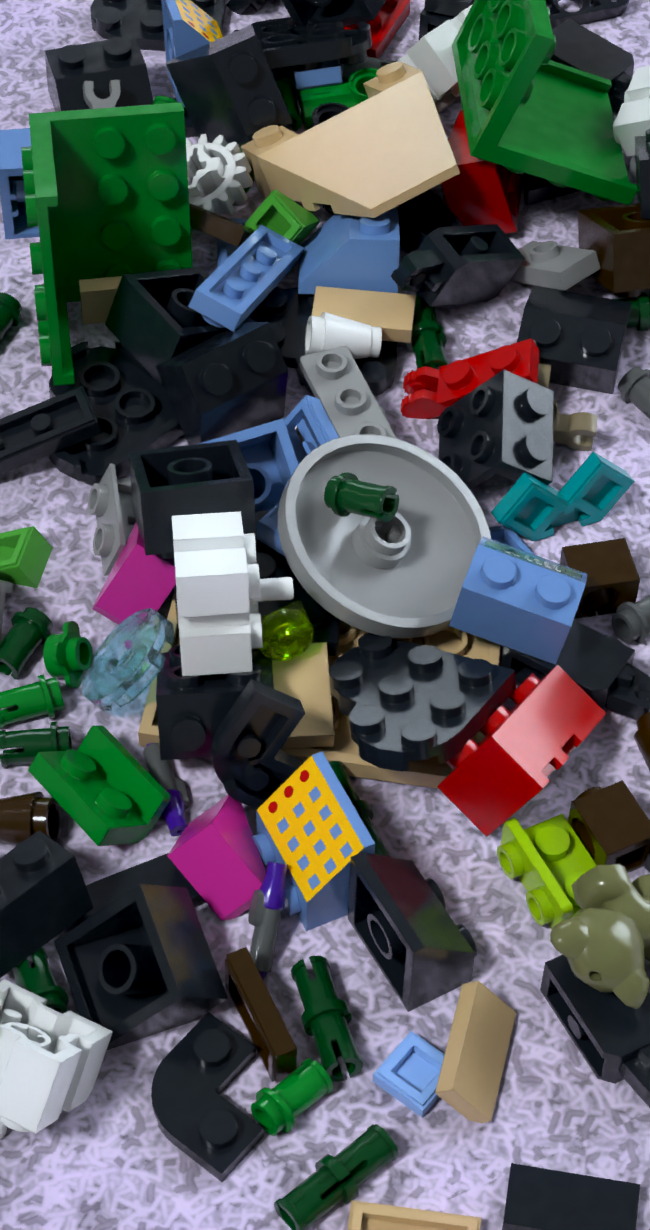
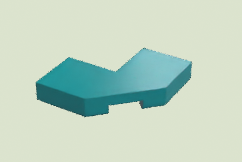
M592 452L560 491L524 472L491 511V514L498 523L531 541H537L553 536L554 527L578 520L581 526H586L601 521L635 481L627 471L597 453Z

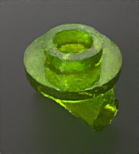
M300 599L261 617L263 647L260 650L266 657L276 661H286L298 657L310 646L314 631Z

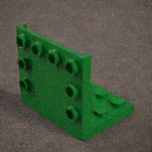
M474 0L452 44L470 155L502 165L507 170L516 174L527 173L546 179L557 187H572L588 192L602 201L613 200L630 205L638 192L636 184L629 181L621 145L616 143L613 136L614 116L608 96L612 86L611 80L550 60L555 50L556 36L552 32L549 18L550 9L547 7L545 0Z
M182 102L29 113L31 146L21 147L28 227L39 226L40 242L30 243L32 275L43 274L44 284L35 285L36 316L41 366H52L54 386L75 384L67 302L81 301L79 280L193 268L185 118Z

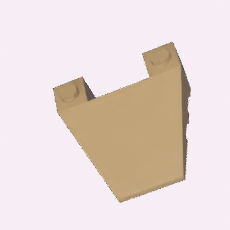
M402 62L387 64L377 70V77L363 83L369 99L299 135L282 125L267 126L255 132L252 136L253 140L240 147L251 166L252 171L250 172L261 196L266 199L273 190L277 189L291 200L302 202L303 207L308 211L316 212L320 209L319 204L331 205L334 214L376 218L460 174L423 71Z

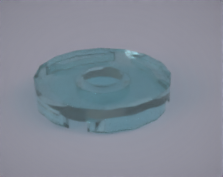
M152 608L139 610L123 620L106 637L93 655L92 665L85 671L82 681L83 696L104 712L112 711V703L114 702L122 707L134 701L148 688L156 678L157 673L162 670L166 656L161 653V650L164 647L165 641L170 645L174 642L173 624Z

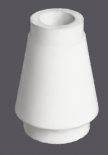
M322 312L321 316H309L305 333V355L346 346L354 359L379 357L382 343V330L380 327H372L368 324Z

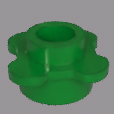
M75 621L65 622L63 633L51 634L46 639L43 650L45 667L52 677L65 678L67 687H80L83 672L92 665L93 650L89 640L80 636L79 626Z

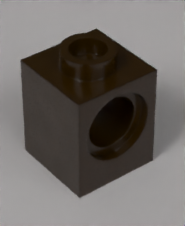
M625 538L562 547L560 564L588 574L574 619L597 616V614L598 616L616 613L617 607L620 604L636 602L640 577Z
M623 780L605 788L592 787L587 789L575 800L571 801L568 823L596 865L619 864L625 866L627 873L645 866L647 855L650 853V820Z

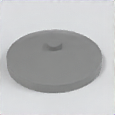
M349 435L320 445L311 451L298 465L288 480L279 502L278 532L280 543L288 565L302 587L317 603L338 619L362 631L379 636L418 638L437 633L449 627L477 546L483 536L491 539L487 520L478 501L453 470L432 454L413 444L382 435ZM349 472L356 475L359 481L382 486H393L397 489L395 494L399 495L397 513L389 522H381L375 518L353 513L345 517L334 514L331 508L326 506L324 501V492L328 481L333 476Z

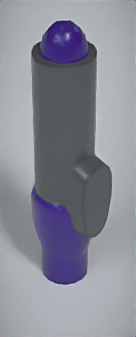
M150 743L143 750L149 774L170 795V801L161 815L168 825L170 835L173 837L179 836L188 827L185 818V809L189 808L187 790L184 781L175 778L170 761L161 760L160 743Z
M268 861L266 875L260 890H255L253 893L248 916L249 924L254 926L250 955L262 979L272 969L281 912L284 909L286 898L285 878L288 864Z

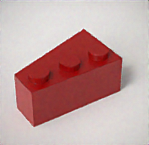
M460 110L448 138L460 174L440 183L444 192V204L458 217L462 226L498 224L505 234L517 232L522 174L513 173L502 165L470 155L463 110Z
M558 664L541 680L534 673L530 674L509 696L516 705L510 711L501 705L479 730L485 737L478 744L473 739L468 740L464 748L446 762L453 770L437 787L486 837L549 783L550 780L547 777L554 769L558 770L569 759L568 754L585 740L606 714Z

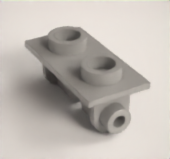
M111 463L100 483L93 484L88 498V512L90 515H96L97 528L93 539V551L95 555L101 556L104 576H109L118 556L125 548L126 541L136 523L133 513L130 478L117 480L115 464Z

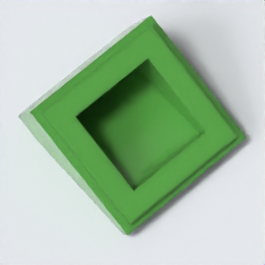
M276 189L269 194L245 222V225L252 228L253 232L263 225L300 245L320 221L311 212Z
M35 526L0 533V580L38 588L53 547Z

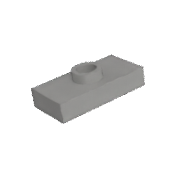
M531 241L518 249L525 257V260L509 281L565 291L601 268L596 251L562 246L558 245L556 241Z

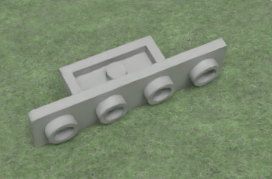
M342 346L300 357V369L315 398L320 399L339 438L356 434H372L396 438L383 408L378 405L348 347Z

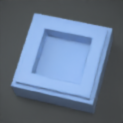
M410 1031L374 1072L372 1082L423 1118L440 1098L435 1094L445 1054Z

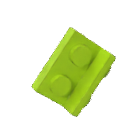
M563 814L524 830L515 817L503 823L501 843L497 847V856L501 868L509 879L518 877L527 890V906L536 923L540 926L548 923L552 930L558 923L564 919L572 918L578 910H581L574 900L571 885L581 875L597 865Z

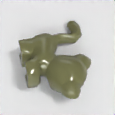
M619 864L597 865L581 875L571 885L574 900L581 910H578L572 918L564 919L552 928L550 942L557 951L567 957L573 974L580 981L600 992H614L626 1006L638 1009L647 996L650 983L644 971L645 959L650 961V874L640 876L631 883L625 866Z

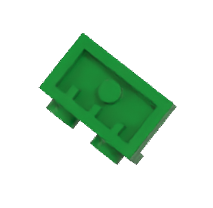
M103 725L92 726L77 750L38 752L28 769L34 778L97 846L140 842L149 835L170 801L169 793Z

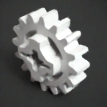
M201 134L198 143L193 145L186 138L189 203L218 215L222 212L231 216L234 215L236 212L232 204L235 201L246 202L248 197L243 188L253 186V181L249 174L252 169L244 152H241L235 141L227 144L223 135H219L210 143L207 135Z

